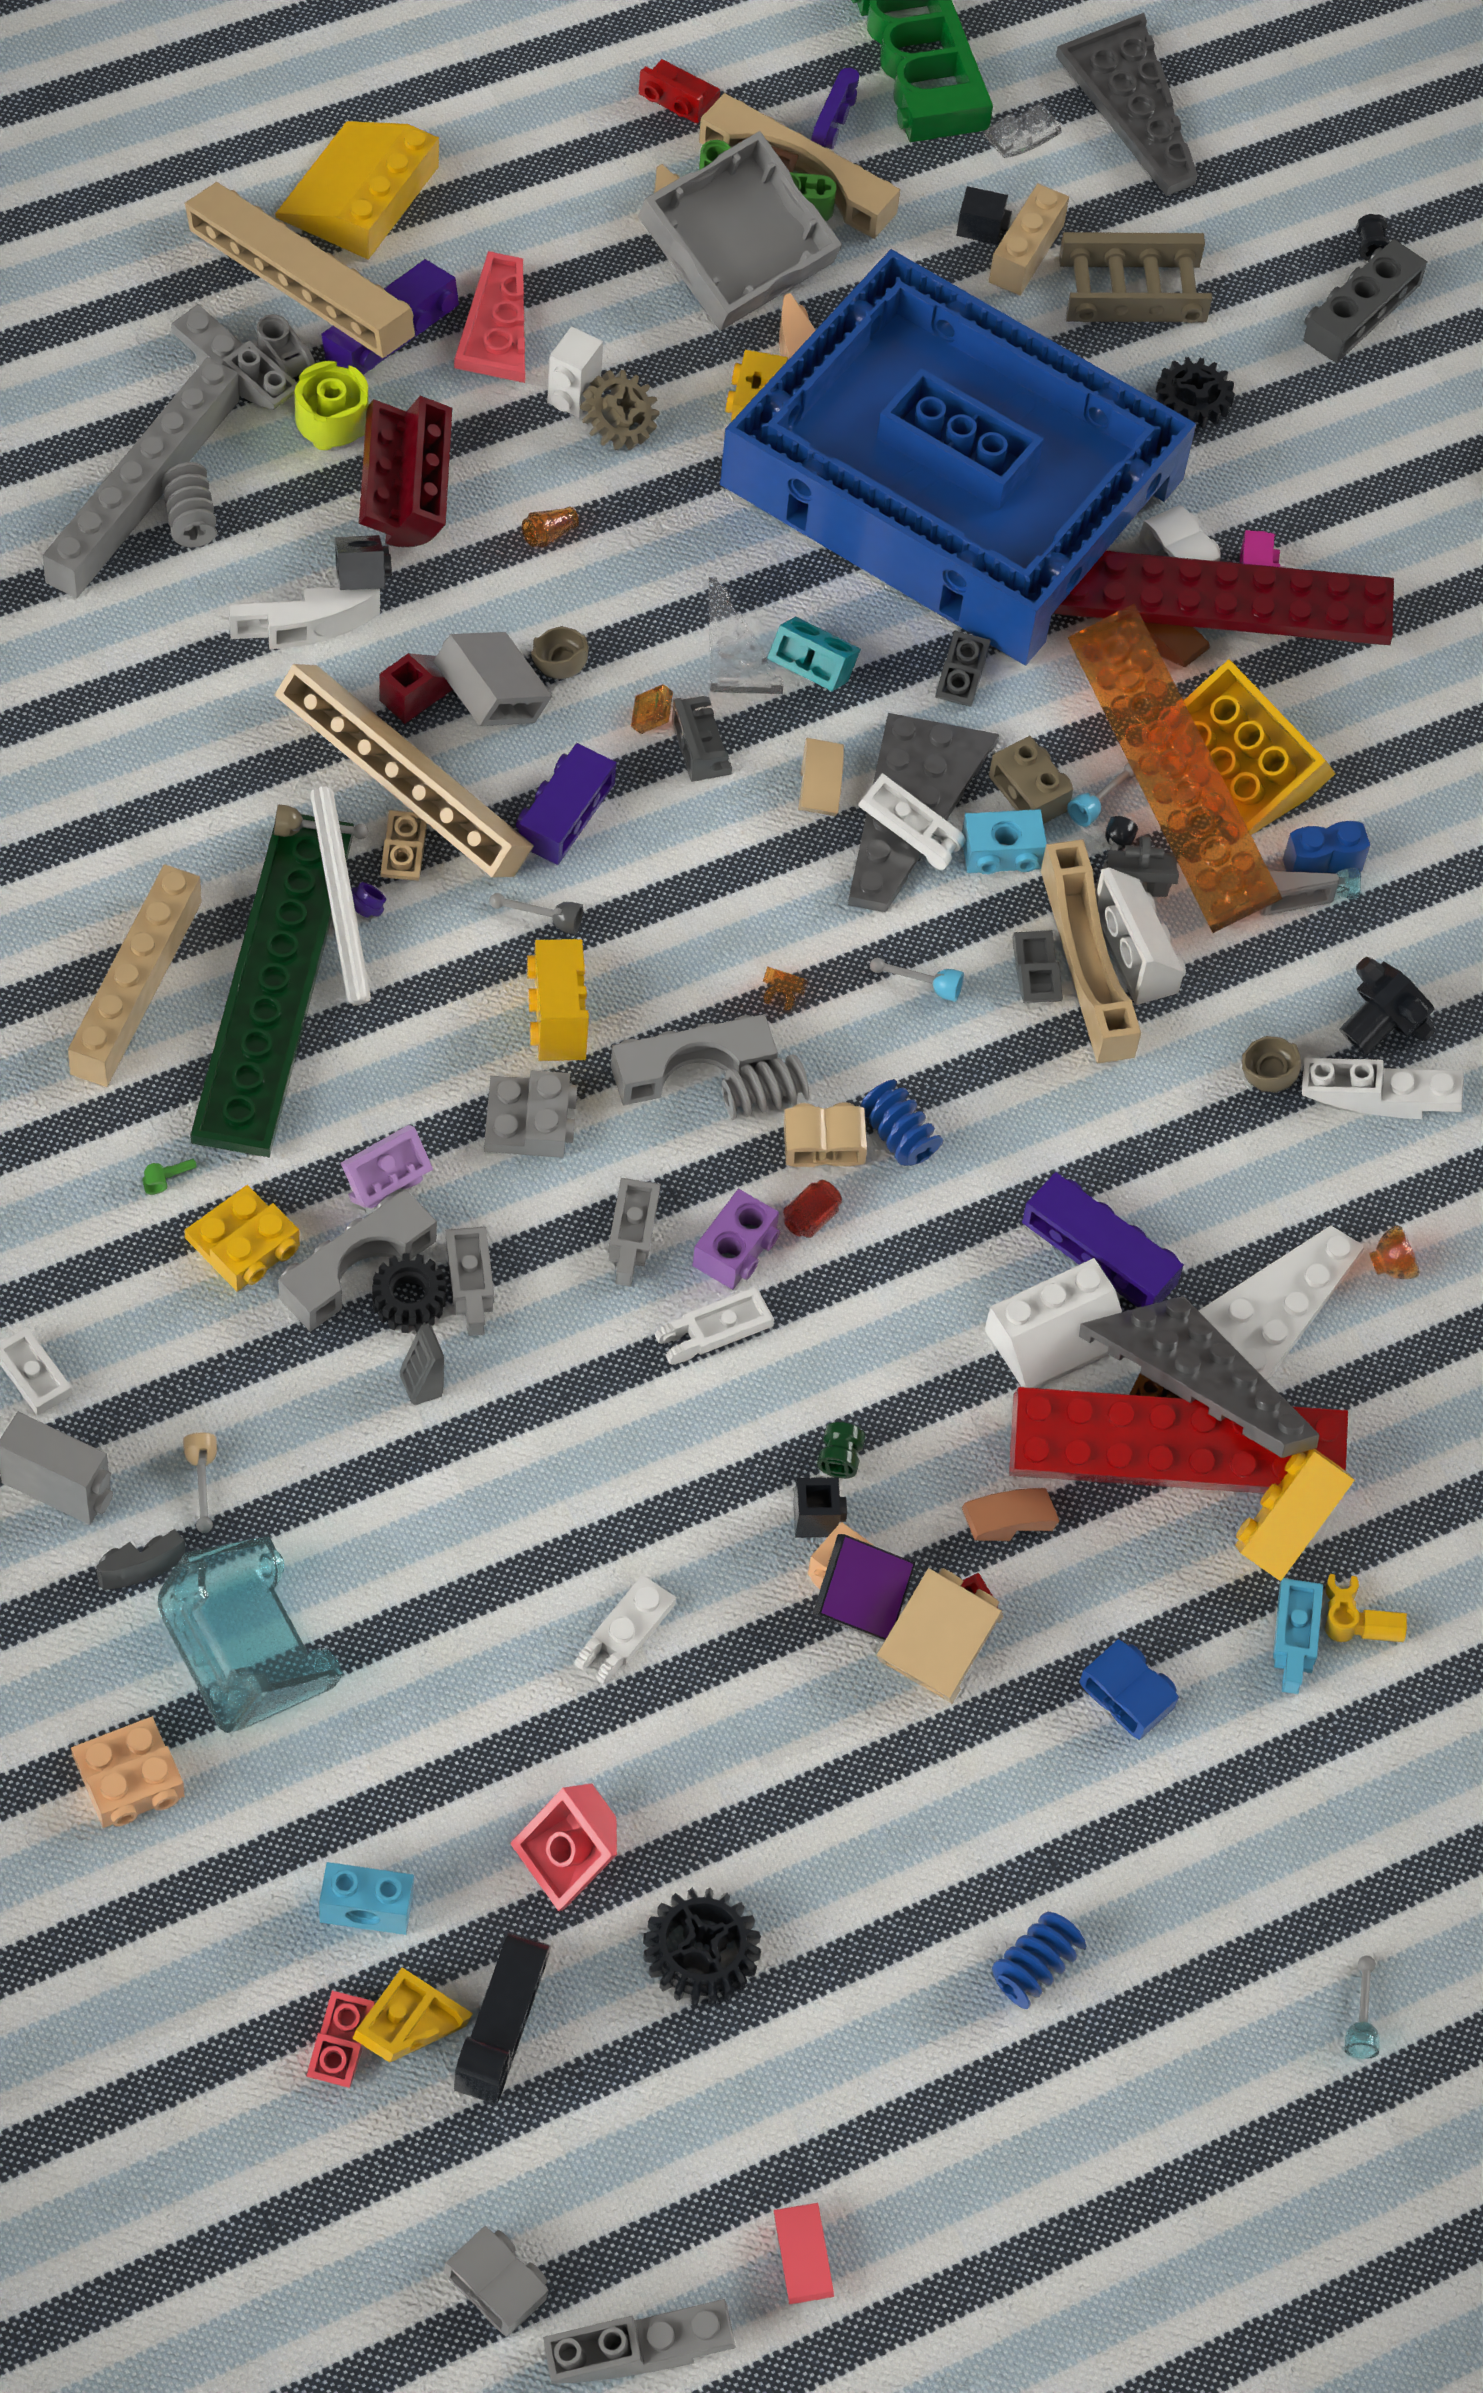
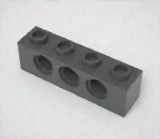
M1395 239L1383 249L1377 248L1371 255L1368 263L1363 268L1357 267L1341 288L1335 287L1322 306H1315L1311 309L1304 321L1306 330L1303 341L1337 364L1421 285L1428 261Z

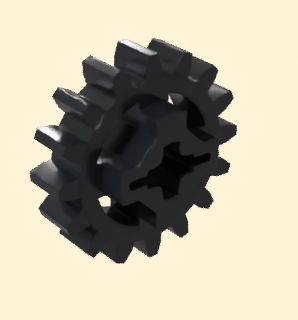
M1185 357L1183 365L1174 360L1171 363L1170 369L1163 368L1155 392L1158 393L1156 401L1191 421L1198 422L1199 426L1203 429L1206 427L1208 420L1217 425L1219 424L1220 416H1228L1235 396L1233 392L1234 381H1227L1228 372L1226 370L1216 371V362L1206 366L1204 365V358L1200 357L1197 363H1192L1189 357Z

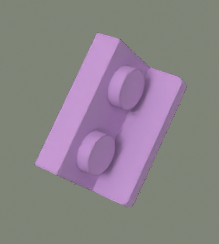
M410 1125L403 1127L341 1162V1166L353 1192L348 1194L351 1202L365 1208L377 1207L389 1194L400 1188L407 1189L419 1184L423 1180L422 1176L433 1170L415 1127Z

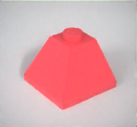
M592 1783L563 1787L510 1843L558 1911H563L617 1855L616 1816Z

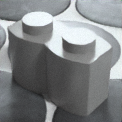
M484 2226L445 2262L444 2274L468 2300L476 2305L497 2330L508 2337L546 2301L549 2290L545 2285L548 2281L536 2265L531 2262L525 2265L513 2254L516 2251L515 2246L503 2232L497 2230L493 2233Z

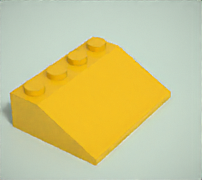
M346 121L276 211L275 218L369 260L438 169L439 137L410 124Z
M1230 659L1222 664L1145 735L1242 840L1308 800L1335 775V772L1322 755Z

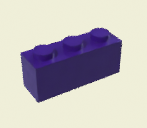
M577 742L568 755L564 753L560 756L554 769V775L549 782L544 780L535 795V802L530 809L525 807L521 811L516 822L519 834L534 845L530 852L559 865L615 785V761Z

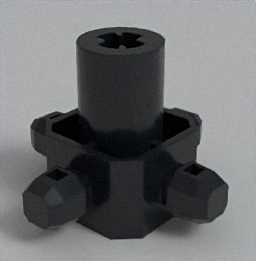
M1364 957L1356 965L1357 974L1363 981L1357 988V992L1366 1002L1339 1029L1355 1048L1368 1056L1393 1029L1406 1037L1412 1034L1421 1041L1428 1040L1434 1034V1024L1428 1016L1435 1008L1407 976L1385 961L1380 964L1370 957Z

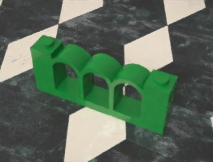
M851 0L852 3H857L861 16H867V31L872 39L882 44L880 65L885 74L895 80L893 96L894 102L898 107L897 121L899 128L905 129L910 143L990 129L993 104L952 0ZM927 6L930 12L929 14L894 18L884 14ZM941 41L944 48L919 53H907L897 49ZM952 76L955 77L957 82L956 85L921 89L911 85L914 82Z

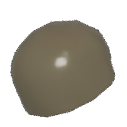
M560 626L548 629L540 637L534 638L531 656L535 666L546 677L558 680L572 678L580 673L588 660L589 646L586 637L576 629Z
M1264 1036L1253 1041L1242 1054V1069L1245 1078L1261 1092L1277 1093L1288 1089L1297 1080L1301 1071L1302 1062L1297 1045L1289 1043L1281 1037Z

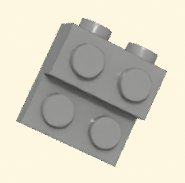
M531 1070L530 1078L490 1075L484 1152L564 1158L565 1143H573L575 1119H567L568 1108L576 1109L577 1085H570V1073Z

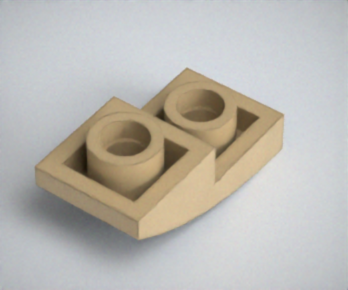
M812 738L805 739L800 774L803 777L798 810L830 816L838 814L843 774L844 744Z
M389 810L386 839H384L381 877L420 880L427 823L414 812Z

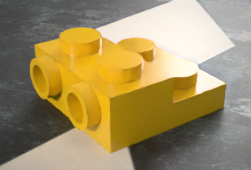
M248 1185L184 1230L185 1239L236 1292L247 1284H256L264 1277L270 1267L279 1261L284 1262L290 1259L300 1246L299 1229L274 1203L268 1206Z

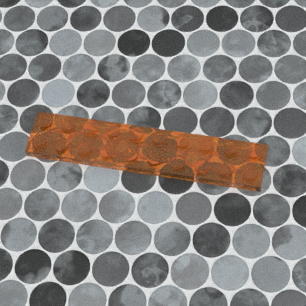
M1135 604L1067 637L1212 933L1283 899Z

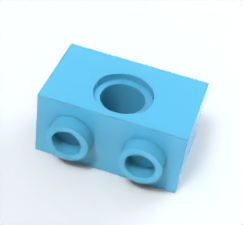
M1041 809L965 813L962 833L966 838L963 850L967 873L993 874L999 871L1018 870L1020 872H1030L1035 869H1041L1047 844Z
M327 1862L319 1901L320 1923L407 1935L414 1893V1875Z

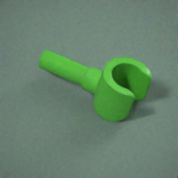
M190 1159L166 1167L159 1163L149 1164L144 1171L145 1176L142 1179L145 1192L149 1195H155L167 1189L166 1178L195 1169L197 1167L195 1160Z

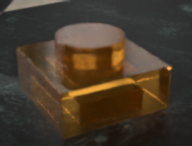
M662 684L635 696L631 727L638 733L643 734L668 723L673 691Z

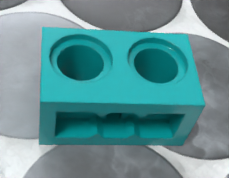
M795 616L779 626L767 659L833 692L849 681L861 649Z

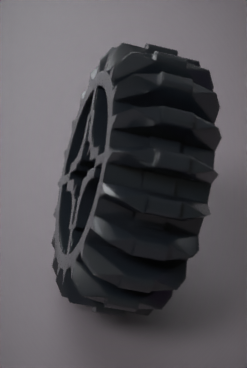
M692 1887L688 1890L687 1900H684L675 1893L671 1897V1906L661 1902L657 1908L659 1917L651 1916L649 1918L647 1927L650 1931L644 1933L643 1944L649 1947L644 1950L643 1959L647 1963H653L649 1967L650 1977H662L659 1984L661 1991L668 1990L674 1986V1999L676 2001L682 1999L684 1993L690 1994V2001L693 2006L699 2003L700 1996H706L707 2002L713 2006L716 2004L717 1993H720L729 2001L733 1997V1987L743 1991L747 1986L745 1976L753 1977L756 1974L757 1966L754 1962L760 1960L761 1949L755 1946L760 1943V1932L751 1930L755 1924L753 1915L741 1917L744 1913L742 1902L730 1907V1895L726 1892L721 1896L720 1900L713 1899L714 1893L711 1888L706 1889L704 1897H698L697 1892ZM701 1920H708L717 1924L707 1925L703 1923ZM681 1925L684 1929L683 1938L685 1940L677 1945V1950L669 1953L666 1940L671 1932ZM695 1941L696 1943H703V1947L705 1944H708L710 1946L709 1952L708 1950L701 1951V1946L699 1949H696L694 1947ZM735 1941L738 1954L723 1969L720 1964L721 1955L719 1953L726 1949L728 1943ZM697 1968L704 1974L693 1973L686 1969Z

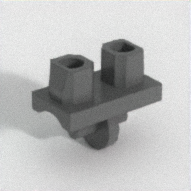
M1141 836L1139 846H1125V851L1107 850V868L1109 867L1135 877L1140 882H1147V892L1153 897H1167L1171 885L1178 884L1179 871L1177 870L1176 854L1164 853V848L1151 847L1150 836Z

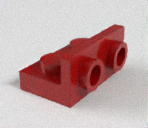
M663 59L653 69L645 66L640 71L639 95L696 124L701 121V117L720 98V89Z

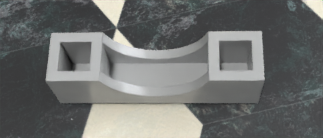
M765 1014L753 1017L744 1015L729 1022L719 1024L705 1023L685 1031H666L655 1037L641 1040H624L620 1044L612 1045L611 1069L624 1106L661 1098L662 1089L667 1078L684 1065L708 1063L716 1065L725 1071L733 1068L740 1074L741 1067L744 1065H750L755 1071L756 1064L761 1061L766 1062L770 1067L771 1061L778 1057V1052Z
M406 1189L395 1197L388 1196L378 1204L375 1211L364 1219L357 1218L346 1227L344 1233L333 1241L327 1240L321 1243L314 1250L313 1254L302 1263H294L287 1267L278 1279L279 1299L311 1332L342 1310L340 1280L349 1267L362 1259L370 1257L390 1258L396 1255L397 1260L402 1261V1253H410V1260L413 1259L417 1254H420L436 1242L437 1221Z

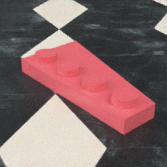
M488 251L454 358V368L525 383L523 258Z

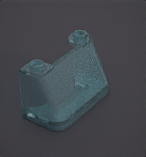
M270 1536L185 1552L158 1594L160 1616L216 1724L225 1733L246 1729L330 1691L344 1675L337 1658L326 1648L315 1649L310 1653L307 1652L274 1589L280 1582L284 1572V1560L275 1548Z

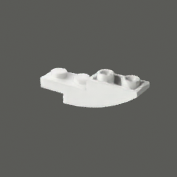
M320 586L317 588H304V601L282 600L279 602L229 604L231 639L269 637V650L297 647L331 639L367 623L380 614V589L340 590L339 587Z
M1304 1058L1302 1095L1321 1103L1360 1113L1395 1118L1423 1119V1111L1462 1112L1463 1070L1384 1068L1383 1060Z

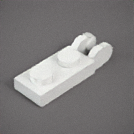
M752 1287L683 1314V1318L658 1328L655 1331V1337L658 1343L665 1344L680 1339L688 1332L691 1337L690 1340L672 1347L665 1354L669 1364L676 1365L692 1359L697 1353L700 1355L771 1328L774 1326V1318L758 1288Z
M642 1574L594 1632L592 1639L588 1641L579 1653L574 1664L584 1670L592 1663L601 1650L605 1651L610 1657L599 1668L596 1680L603 1685L608 1683L623 1664L625 1666L671 1611L676 1604V1597Z

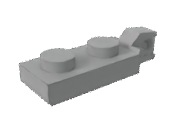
M621 1178L608 1247L609 1261L618 1262L615 1281L617 1285L631 1287L635 1265L645 1267L650 1251L661 1184Z
M486 1227L445 1230L453 1307L455 1306L456 1315L466 1314L468 1336L485 1335L484 1312H493L494 1303Z

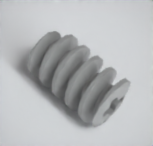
M194 462L181 463L170 468L161 480L171 537L176 543L189 548L206 545L214 540L218 534L215 528L216 516L213 514L214 505L211 502L212 495L209 491V481L206 479L207 470L203 465Z
M794 1054L787 1056L785 1063L780 1058H774L771 1061L770 1067L764 1061L758 1062L755 1071L750 1065L741 1067L740 1074L733 1068L728 1069L725 1073V1078L722 1079V1095L725 1107L732 1120L737 1118V1107L740 1106L746 1116H751L753 1103H756L761 1112L764 1113L767 1111V1100L770 1099L777 1109L782 1108L783 1096H787L792 1106L797 1105V1096L800 1092L809 1101V1086L806 1072L800 1059Z

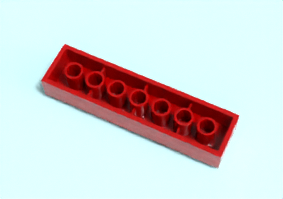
M1018 1387L1013 1394L1009 1476L1265 1494L1272 1484L1279 1485L1288 1472L1285 1471V1466L1292 1455L1282 1458L1243 1435V1427L1232 1420L1225 1418L1220 1421L1209 1415V1407L1198 1400L1189 1403L1181 1398ZM1292 1406L1319 1434L1318 1445L1315 1449L1346 1471L1348 1410Z

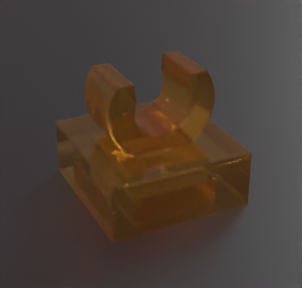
M767 966L763 982L772 985V987L768 988L765 992L764 1003L771 1005L773 996L781 992L786 996L784 1010L791 1011L795 1004L793 993L804 996L808 980Z

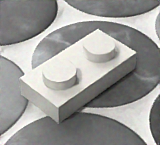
M28 1327L0 1342V1366L37 1416L73 1395L71 1385Z

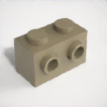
M1031 736L993 754L989 777L1016 811L1041 809L1043 824L1068 812L1067 805L1072 799L1074 790L1068 776L1060 773L1051 762L1047 750L1042 746L1039 747Z

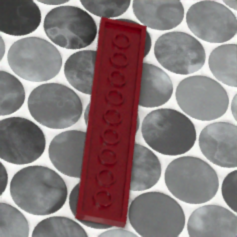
M1105 551L1053 614L1391 645L1393 637L1394 578Z

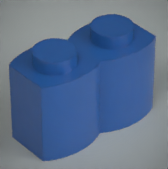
M1342 821L1328 828L1319 826L1302 827L1290 833L1282 860L1286 872L1337 874L1339 878H1349L1362 872L1369 852L1370 842L1364 824L1357 821Z
M1119 1639L1083 1670L1079 1680L1084 1690L1099 1705L1108 1710L1115 1720L1138 1740H1141L1175 1708L1179 1699L1176 1693V1686L1172 1680L1165 1674H1157L1148 1668L1143 1653L1132 1644L1127 1645Z

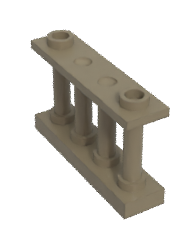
M1063 232L1059 253L1060 267H1074L1077 292H1070L1066 322H1207L1212 302V293H1197L1194 268H1200L1205 247L1204 233ZM1088 267H1109L1112 293H1091ZM1124 267H1144L1147 293L1126 292ZM1159 267L1180 269L1182 293H1162Z

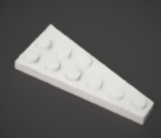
M1330 1225L1198 1311L1268 1381L1362 1255L1365 1246Z

